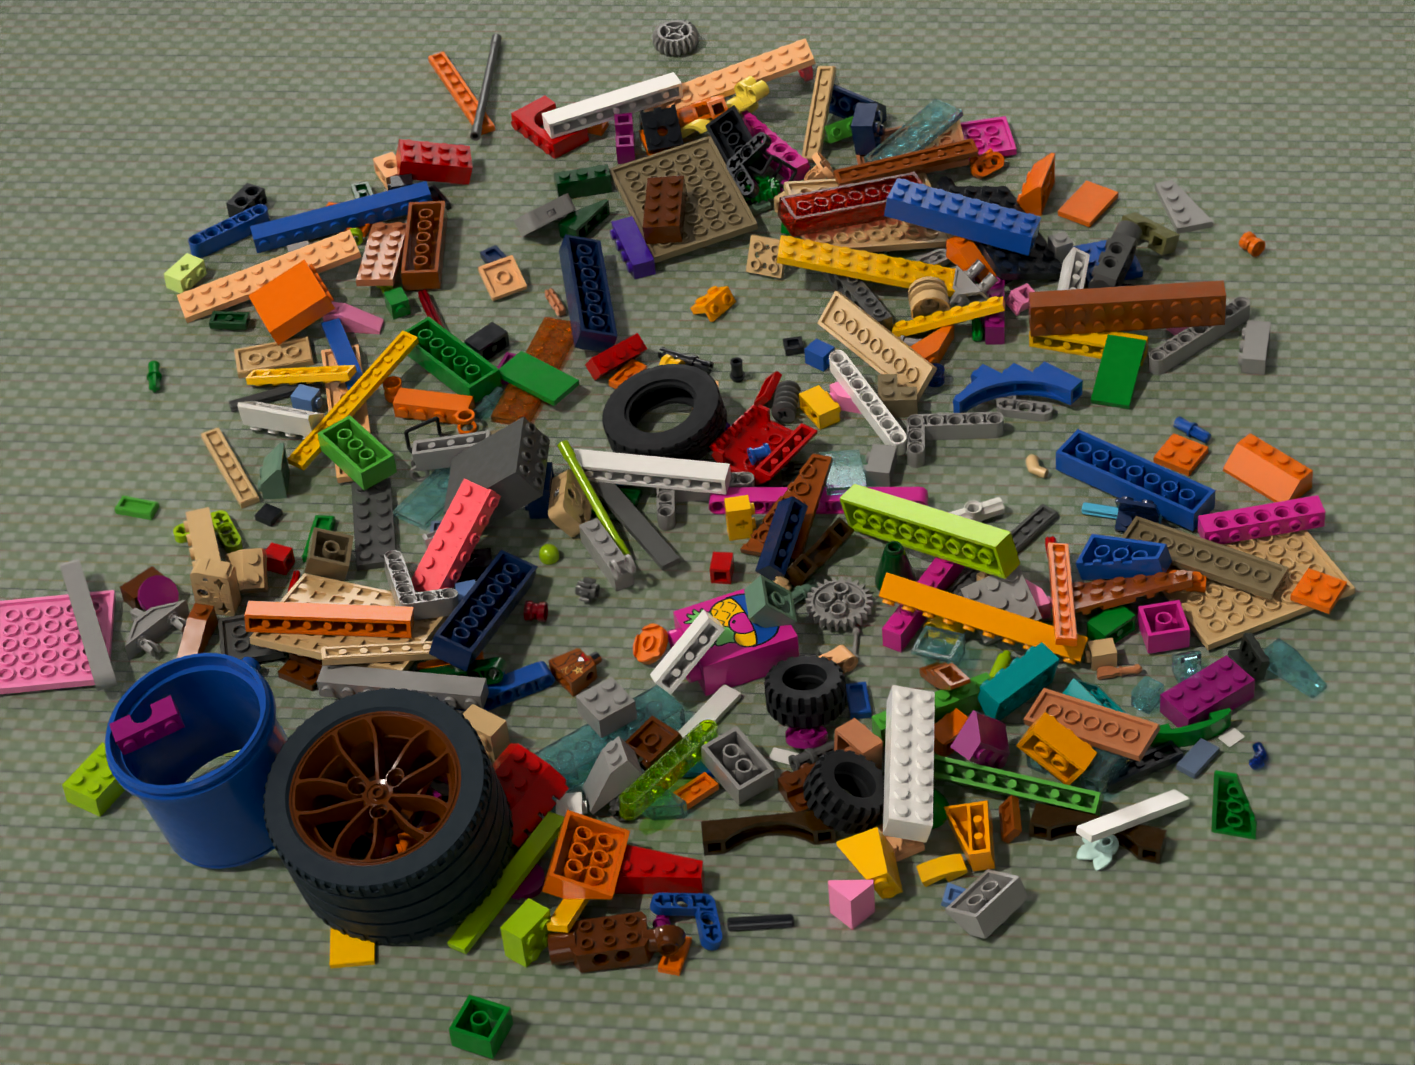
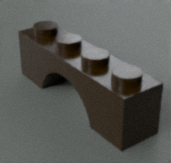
M839 517L806 553H802L790 565L783 577L788 579L794 587L803 585L848 541L855 530Z

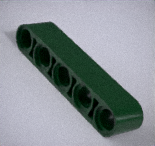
M492 657L475 660L467 672L451 664L415 670L413 672L486 678L487 685L502 681L507 669V663L503 658Z

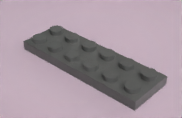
M386 478L365 491L356 482L351 483L357 571L384 568V554L387 551L396 550L391 479Z

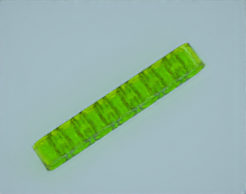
M708 719L701 721L626 788L619 796V814L621 818L625 820L636 819L701 760V746L718 737V724Z

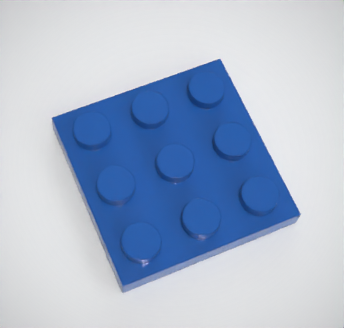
M1107 240L1073 246L1090 254L1085 278L1088 287L1089 282L1093 279V268L1095 265H1099V256L1102 251L1105 252L1106 250L1105 244ZM1134 255L1133 262L1124 280L1143 277V270L1136 255Z

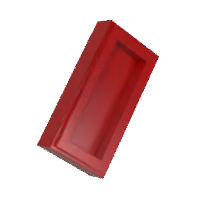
M775 371L765 379L754 401V405L757 408L760 404L764 405L770 401L782 377L780 372Z

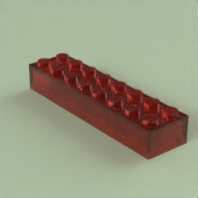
M916 172L783 196L779 199L778 216L792 237L890 219L884 216L887 197L896 179H907L918 184H923Z

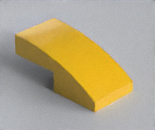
M961 853L938 857L916 866L922 884L925 887L943 878L950 882L968 873Z

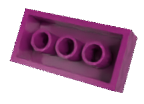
M1226 655L1160 694V712L1177 728L1207 721L1211 712L1230 708L1232 711L1254 698L1255 679Z

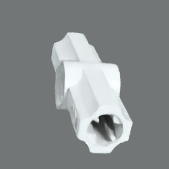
M997 497L981 503L975 500L965 503L964 508L949 513L982 523L985 519L1004 514L1005 508L1001 498Z

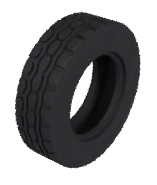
M666 364L640 371L620 384L605 404L602 423L614 453L700 460L711 451L709 446L724 433L727 425V411L718 385L708 373L700 368L685 364ZM680 403L693 408L688 418L672 429L656 433L643 432L637 429L641 419L658 407Z

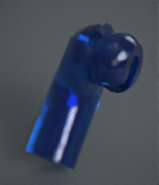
M1256 742L1252 746L1255 755L1249 760V765L1253 770L1263 767L1269 760L1268 754L1261 742Z

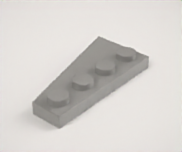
M1173 180L1155 183V190L1176 233L1180 234L1213 227V221Z

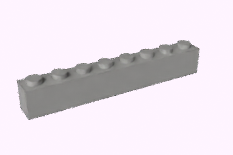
M345 665L322 666L317 679L319 695L322 697L344 698L358 692H366L367 690L405 688L410 691L417 690L419 693H428L429 696L438 697L440 701H446L449 706L465 710L472 704L484 709L489 694L486 678Z

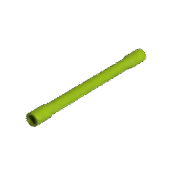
M568 440L561 441L557 447L570 466L599 521L623 555L629 554L631 556L580 466Z

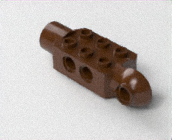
M640 911L578 920L574 923L569 933H549L548 948L552 965L573 963L580 973L647 964L656 952L665 957L677 954L678 949L684 944L686 933L682 928L675 925H662L655 929H649L647 917Z

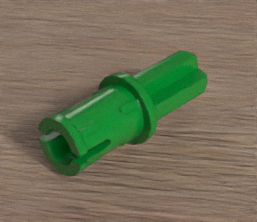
M153 360L148 363L147 380L149 381V390L156 393L157 390H160L162 375L160 373V363Z

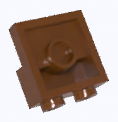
M289 653L290 659L278 671L279 678L313 691L317 687V679L322 669V660Z
M651 716L625 742L635 751L640 767L646 772L652 770L656 773L671 759L668 753L683 738L679 732L656 717Z
M804 763L798 770L793 772L785 771L777 778L778 790L793 812L810 811L807 806L808 801H805L803 784L815 763Z

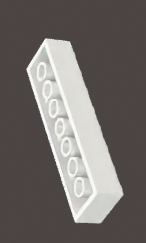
M892 685L886 702L884 836L926 843L933 827L935 692Z

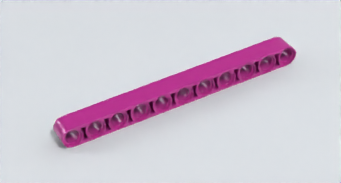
M728 487L726 495L710 493L708 508L714 514H725L724 498L748 495L750 503H754L755 514H767L778 498L787 491V487ZM824 487L816 514H844L839 498L850 487ZM867 487L928 506V491L923 487Z

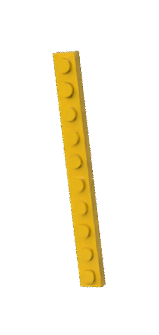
M402 330L287 458L288 463L304 471L321 452L317 433L349 415L353 417L419 343L418 337Z

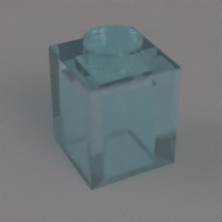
M1145 675L1131 691V706L1150 714L1160 703V694L1164 692V684Z

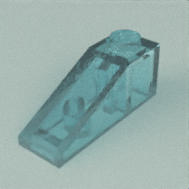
M1280 638L1264 649V653L1269 657L1270 661L1267 669L1310 698H1315L1327 688V684L1299 652Z

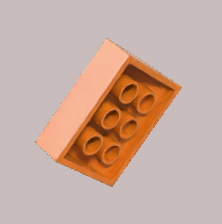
M567 810L559 829L542 892L563 899L612 900L630 831Z

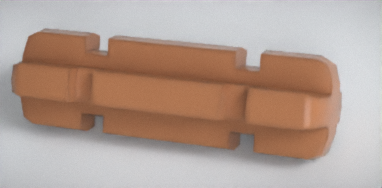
M554 289L545 290V297L556 315H565L566 308Z

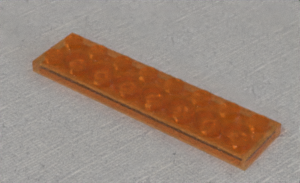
M545 317L525 353L560 369L574 342L570 321ZM508 383L491 415V422L510 425L522 417L531 422L542 400Z

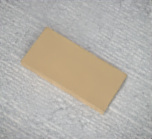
M309 336L288 339L280 345L276 342L234 349L239 379L247 377L253 370L300 368L314 365Z

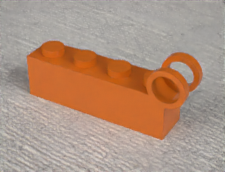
M399 388L393 401L395 417L423 421L438 417L440 423L457 424L459 434L477 431V425L474 422L475 404L473 396ZM464 425L473 426L469 431L461 430V427Z

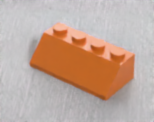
M1251 433L1236 444L1223 467L1224 472L1273 502L1298 499L1312 488L1313 470Z

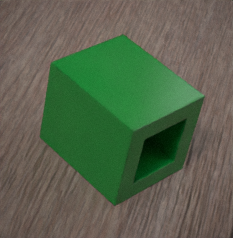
M402 287L384 292L385 304L393 320L411 314L409 300Z

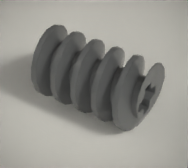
M785 380L776 387L771 414L778 422L791 423L795 419L799 393L801 392L799 384L795 381Z

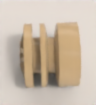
M932 276L922 277L910 285L908 299L912 319L920 315L924 317L929 316L936 311L944 312L950 310L947 286L941 279Z

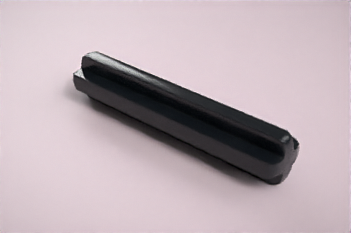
M793 914L729 917L727 919L729 931L794 926Z

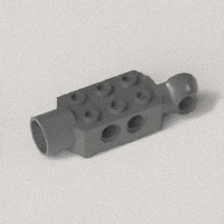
M1127 220L1120 221L1117 224L1112 237H1108L1106 241L1105 252L1102 251L1099 256V265H1095L1093 268V279L1089 282L1088 288L1121 287L1133 262L1136 247L1142 235V230L1137 224Z

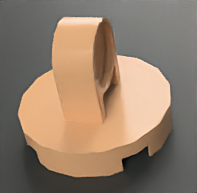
M815 152L812 155V159L816 165L806 173L804 180H819L826 177L834 179V171L830 166L831 164L820 152Z

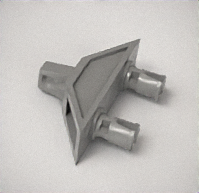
M979 259L967 271H963L956 264L952 287L955 292L949 299L950 308L955 306L963 307L967 303L970 304L974 301L983 302L989 299L987 296L988 290L999 280L989 272L981 283L976 284L974 282L975 277L986 268Z
M187 600L152 607L145 612L136 607L132 609L130 614L134 622L125 645L128 659L130 660L142 650L155 657L154 651L160 653L161 646L154 641L173 626L183 633L187 621L184 618L190 614Z

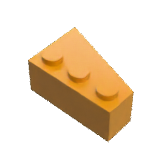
M988 801L945 806L944 809L948 823L973 872L995 869L993 823Z

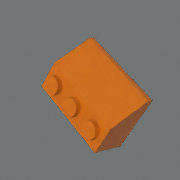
M1050 153L1035 163L1031 171H1028L1027 182L1023 183L1022 194H1019L1017 198V204H1020L1025 213L1042 215L1055 183V153Z

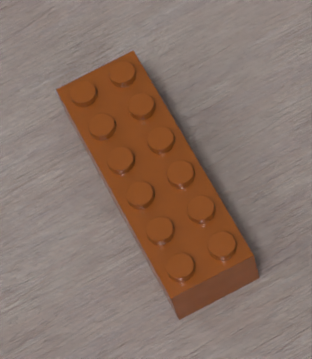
M445 201L409 202L401 267L404 290L441 289L448 221Z

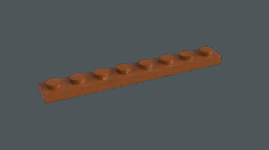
M973 138L837 169L834 170L833 175L838 187L843 188L976 157L979 151Z

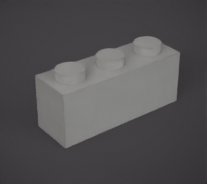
M1247 320L1246 328L1242 329V339L1245 340L1240 342V352L1243 353L1238 355V365H1241V373L1265 375L1271 322Z

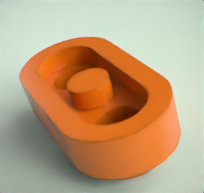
M991 152L979 158L971 165L972 175L980 179L998 171L1004 165V157L999 152Z

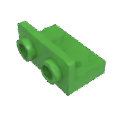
M853 116L826 125L824 142L833 143L852 136L851 123Z

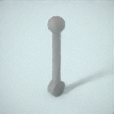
M855 627L852 630L854 634L853 654L858 658L857 643L860 628Z

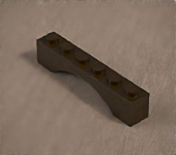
M1036 803L1029 822V837L1053 841L1064 837L1080 836L1076 833L1078 825L1102 816ZM1139 824L1113 834L1117 837L1119 845L1131 852L1138 860L1160 864L1166 847L1167 830Z
M813 811L701 821L704 856L726 854L734 847L746 841L765 836L794 837L805 840L813 845L836 843L834 828L824 825L820 818L817 819L814 816Z

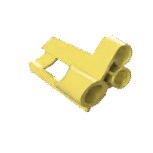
M748 76L734 86L736 96L726 101L728 109L735 105L740 112L748 110L752 113L758 109V101L769 94V87L763 80L757 82L752 76ZM697 119L682 127V138L695 131H698L700 134L708 131L705 125L713 119Z

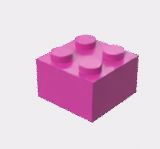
M1180 600L1138 606V626L1148 654L1189 647L1190 628Z

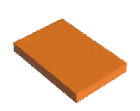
M1086 180L1058 210V216L1091 227L1118 198V192Z

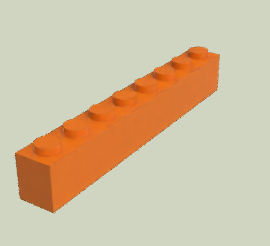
M248 601L244 614L246 632L411 638L414 628V607Z

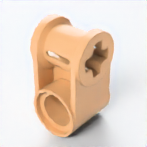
M839 645L819 656L820 658L823 656L829 661H834L841 667L844 673L852 671L858 664V658L844 645Z

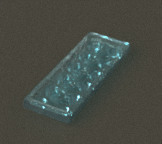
M935 98L864 157L865 163L923 150L963 117V111Z

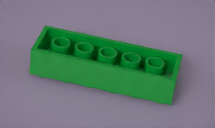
M429 316L405 330V332L417 336L419 343L407 356L455 393L473 396L475 404L502 387L500 370Z

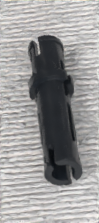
M665 347L659 349L663 351V353L658 352L659 359L669 354L674 359L683 360L685 365L700 368L708 374L712 372L709 367L713 368L714 366L711 361Z

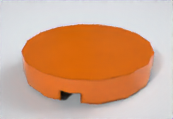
M653 623L644 626L641 629L643 631L640 635L637 634L633 643L634 657L639 662L648 665L655 663L662 657L668 644L666 629Z

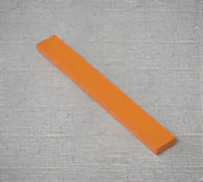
M444 51L428 56L429 63L471 125H473L478 100ZM486 112L481 135L495 131V125Z
M1049 542L1047 553L1055 645L1077 646L1069 544Z

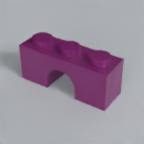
M632 113L614 114L617 163L625 164L635 160Z
M171 695L150 705L152 714L145 722L135 723L129 714L109 724L115 742L123 755L129 754L185 727L179 709Z

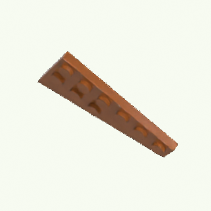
M812 454L799 471V475L794 482L788 485L787 491L778 498L763 518L759 528L753 531L749 541L740 548L741 553L755 556L761 555L778 502L791 496L808 505L790 562H794L803 553L831 469L832 457Z
M1178 570L1175 573L1158 572L1149 576L1139 574L1131 578L1116 577L1113 580L1105 581L1096 579L1087 583L1074 582L1072 587L1075 613L1082 611V614L1085 615L1091 613L1090 611L1097 607L1105 610L1136 602V597L1146 595L1148 599L1155 597V594L1160 591L1172 593L1193 587L1194 580L1193 571Z

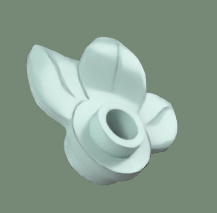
M1114 835L1092 843L1082 837L1084 845L1079 848L1076 857L1078 860H1093L1095 870L1099 871L1112 862V855L1117 852L1119 841Z

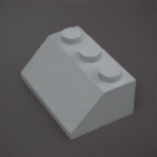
M987 869L945 911L969 935L986 939L1014 911L1019 909L1029 897L1020 876Z

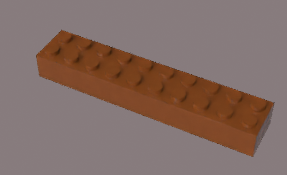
M1224 280L1029 292V326L1031 337L1225 325L1226 291Z

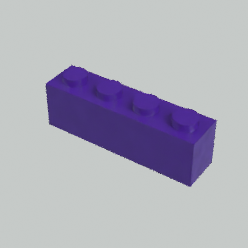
M633 216L611 221L612 229H610V236L612 240H615L617 251H621V259L623 262H626L628 273L632 274L634 280L655 275L654 258Z

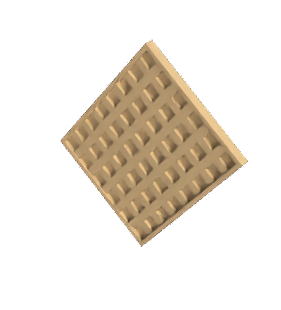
M306 573L299 578L280 601L396 606L391 591ZM449 616L415 620L411 638L254 632L250 636V644L322 660L321 647L431 641ZM415 660L343 665L408 671Z

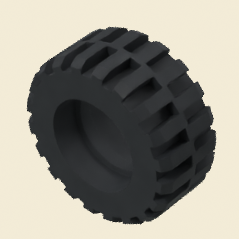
M799 655V657L794 658L792 656L787 658L786 661L781 660L776 666L774 665L765 677L764 686L767 711L775 721L784 726L788 725L790 728L800 727V729H807V727L818 728L819 725L825 726L831 720H836L847 705L845 674L839 665L832 660L829 661L826 657Z
M833 750L820 756L805 779L803 794L805 801H808L807 806L809 810H812L814 816L817 819L820 818L824 825L827 827L831 826L834 828L833 830L838 832L844 831L846 834H853V832L859 834L872 829L883 814L884 773L875 766L876 764L873 761H868L865 759V756L857 755L854 751L850 750L847 752L844 750Z

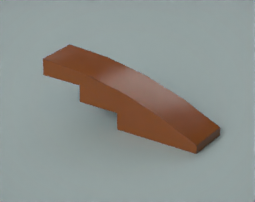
M935 662L919 668L920 676L939 689L952 690L971 683L970 678L953 663L947 664L944 662L940 664Z

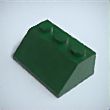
M608 164L554 173L553 176L558 197L568 193L570 198L574 199L612 192Z

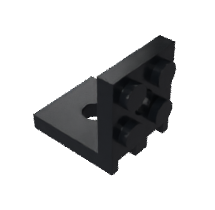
M675 104L671 105V108L661 109V107L654 108V111H640L638 126L639 130L643 129L648 153L668 150L684 144ZM664 128L668 133L665 136H660L657 131Z

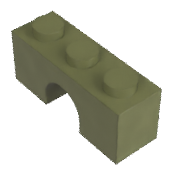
M1136 212L1122 216L1121 221L1134 222L1141 228L1142 235L1140 239L1149 241L1147 248L1161 255L1175 252L1180 234Z

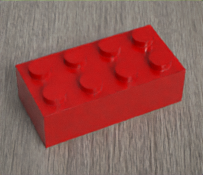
M399 139L396 153L398 175L412 173L413 180L469 185L473 169L470 146Z

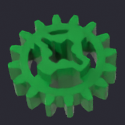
M763 176L754 177L760 188L758 195L753 199H749L743 194L742 196L745 198V201L751 200V203L754 201L760 203L762 200L768 201L769 198L774 199V196H777L778 192H780L779 181L775 180V178L770 179V176L763 178Z

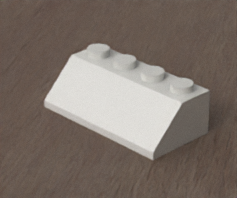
M257 401L238 402L237 405L243 425L250 426L251 430L261 431L264 428L268 429V433L279 434V431L285 432V436L289 437L302 435V439H305L325 415L323 413Z

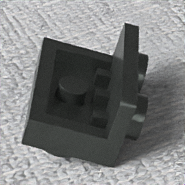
M1252 632L1244 633L1240 648L1229 650L1227 655L1254 678L1255 681L1264 680L1270 664L1269 657L1264 653Z

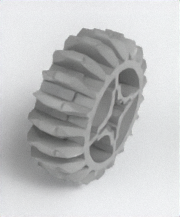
M671 19V21H665L664 24L659 23V26L655 27L652 34V42L656 51H659L660 54L665 53V56L672 55V57L674 55L680 56V54L686 55L687 52H692V49L696 48L699 35L695 25L691 24V22H686V20L679 21V19L673 21Z

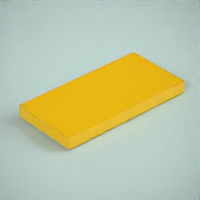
M331 928L330 969L375 965V943L370 940L362 941L360 938L349 937L348 934L344 935L339 930Z

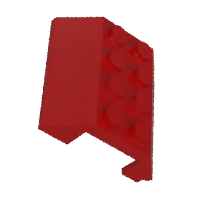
M761 404L758 408L752 405L709 448L712 450L711 456L716 462L730 464L731 472L752 473L755 478V486L771 480L818 431L802 423L793 431L771 421L769 408ZM763 443H768L771 453L764 460L752 465L748 458L747 448L751 447L753 449L763 446Z
M510 743L492 766L512 812L513 837L511 841L517 848H520L529 837L524 830L526 829L532 833L543 820L537 814L540 812L543 816H546L557 804L551 797L554 796L560 800L569 790V787L565 785L567 783L566 779L549 763L519 743Z

